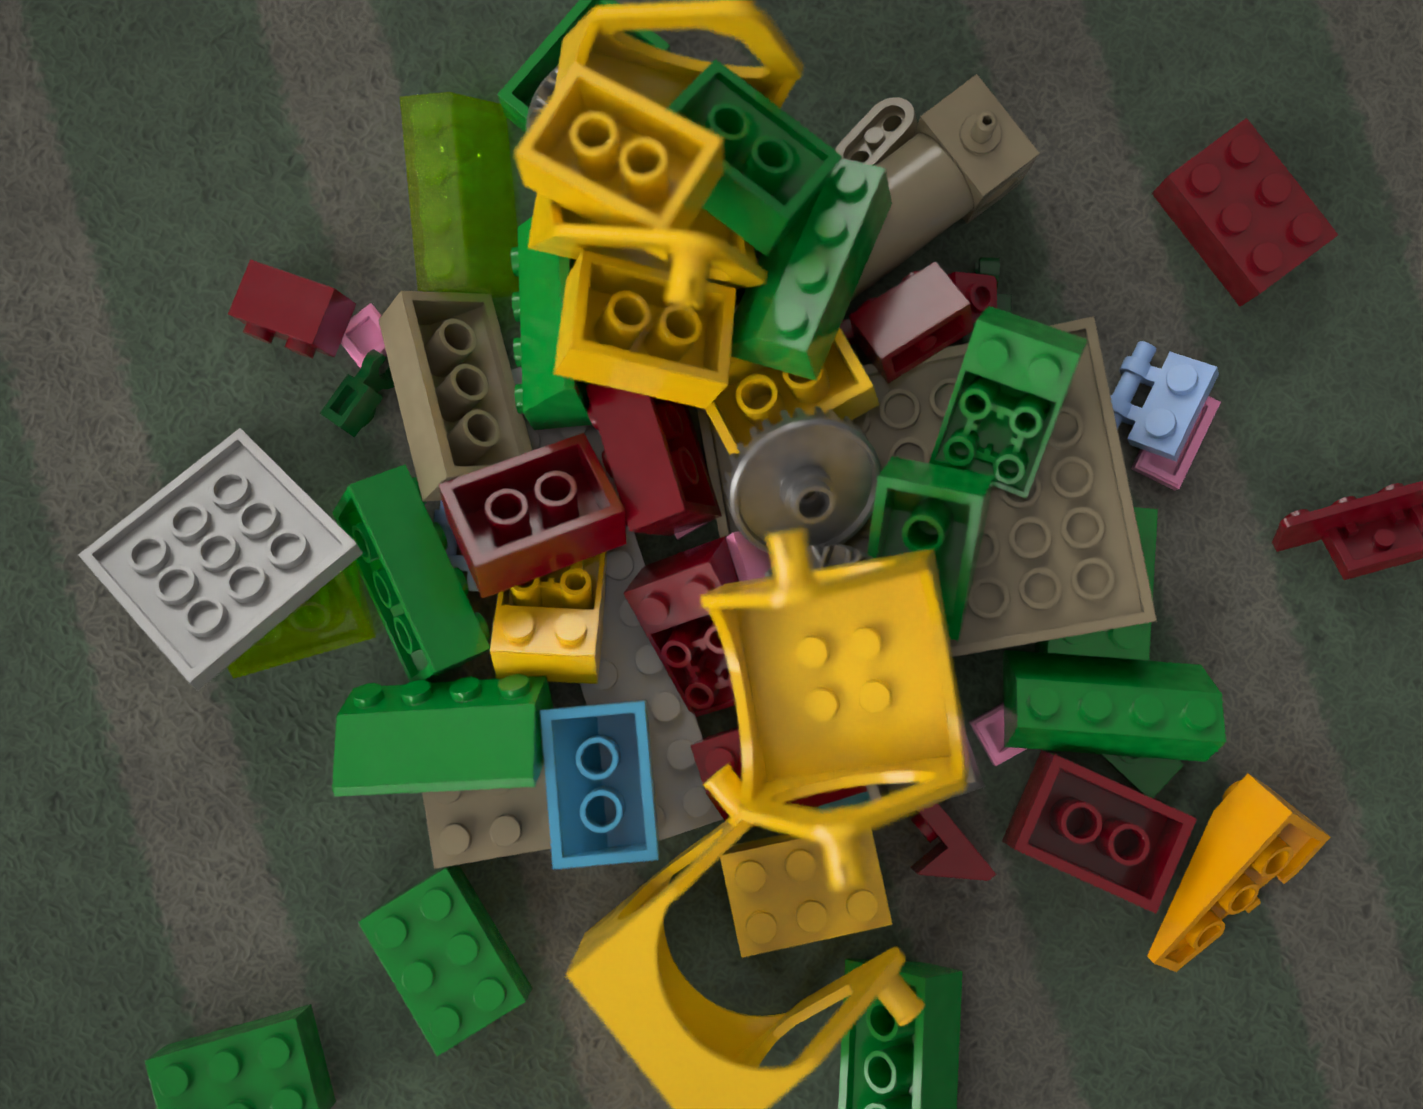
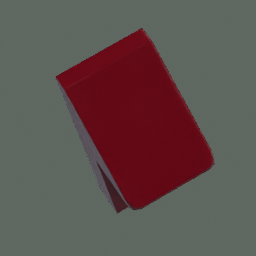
M938 803L915 810L917 814L910 820L929 843L936 838L940 841V843L911 866V869L916 874L989 881L997 875Z

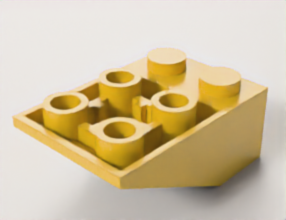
M607 551L498 593L490 646L491 658L497 679L513 674H524L528 677L546 676L549 682L598 684L603 637Z

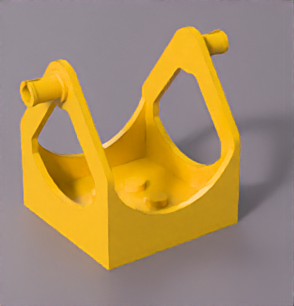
M755 0L598 6L593 8L563 38L555 90L573 63L576 62L666 109L712 63L655 48L627 35L621 30L702 28L738 38L746 44L765 67L725 66L779 108H782L795 82L802 77L804 65L769 16L754 7ZM537 192L528 249L576 260L582 250L672 272L665 301L691 308H703L706 281L735 288L736 290L762 285L766 281L767 272L757 265L754 247L704 208L700 209L687 232L602 227ZM643 248L667 250L672 256L667 262Z
M806 529L767 536V540L770 543L775 576L724 584L701 595L702 607L707 608L720 635L735 694L742 751L741 804L739 805L741 820L823 842L829 873V887L841 890L844 889V881L849 880L850 888L859 887L868 882L859 836L867 830L964 790L967 785L970 755L934 549L811 569L806 541L807 532ZM892 782H923L859 807L815 811L783 804L800 797L847 787Z
M728 763L711 776L703 786L711 792L730 817L680 853L586 931L566 974L673 1109H767L824 1060L876 996L895 1018V1022L899 1026L912 1021L925 1006L922 999L917 997L899 974L906 956L898 947L883 952L804 998L788 1012L777 1015L756 1016L728 1010L703 996L685 978L673 959L667 943L664 929V913L667 906L681 895L754 824L741 820L739 805L741 804L742 781ZM687 865H689L681 874H679V875L669 884V882H670V880H671V877H672L674 874H676L677 872H679L680 870H682L684 867H686ZM849 996L801 1055L789 1066L759 1067L773 1045L795 1025Z

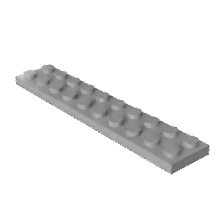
M522 367L512 369L515 385L521 384ZM523 414L532 450L584 432L619 498L614 479L609 476L603 465L601 454L605 449L600 433L593 425L533 430ZM626 526L627 544L607 551L603 637L598 684L580 683L587 705L647 699L660 841L722 820L723 818L706 794L690 745L703 739L697 719L693 713L688 711L623 594L639 571L645 567L635 533L630 532L629 527Z

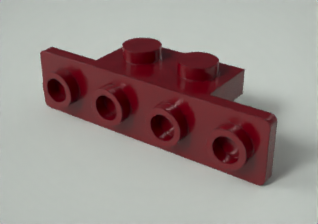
M1423 481L1405 486L1402 483L1391 484L1376 494L1356 498L1355 496L1344 497L1328 507L1309 511L1308 509L1294 511L1280 521L1272 544L1275 550L1279 552L1322 540L1343 580L1423 559Z

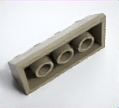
M400 291L378 321L422 501H440L442 498L438 484L533 450L524 416L517 412L514 392L515 383L491 294Z

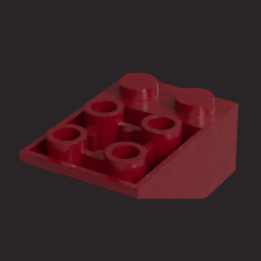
M727 535L646 565L623 592L688 711L693 713L695 717L736 705L730 670L720 635L707 608L702 607L701 595L724 584L739 582L726 541Z

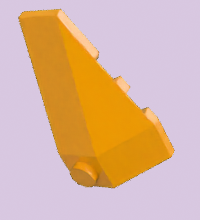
M1247 773L1242 780L1234 782L1227 788L1223 794L1222 802L1213 811L1147 957L1154 964L1177 972L1223 934L1225 923L1222 919L1229 914L1235 915L1244 910L1250 913L1261 904L1260 899L1257 897L1260 888L1275 876L1283 884L1288 882L1309 862L1331 836L1270 787Z

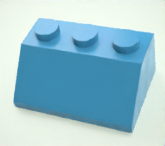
M647 699L540 710L553 869L658 860L660 844Z

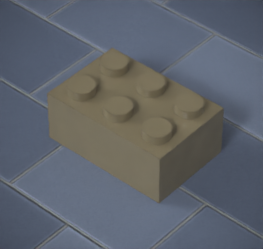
M544 765L536 787L422 792L434 869L551 849Z

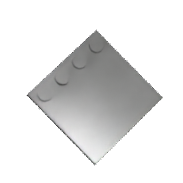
M239 428L79 553L78 556L186 680L199 691L362 554V551L357 543Z

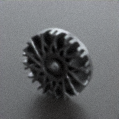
M817 406L814 407L815 415H806L801 408H795L792 418L786 410H782L780 414L783 421L771 425L768 419H764L762 421L764 431L752 427L750 433L753 440L746 447L741 442L737 444L739 453H731L730 455L733 469L731 473L725 472L727 483L724 484V490L728 498L727 505L734 522L741 534L751 544L771 554L770 543L767 540L768 535L806 529L807 546L817 544L842 545L866 524L873 513L878 475L882 471L881 464L875 449L867 437L847 416H845L844 420H841L834 411L828 410L824 414L822 409Z

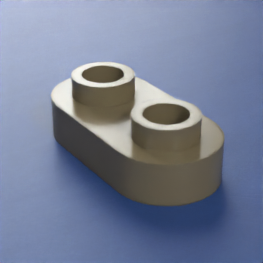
M898 97L880 101L838 144L835 151L842 155L844 159L876 166L913 138L918 120L912 104L906 99ZM897 128L895 131L889 132L891 129Z

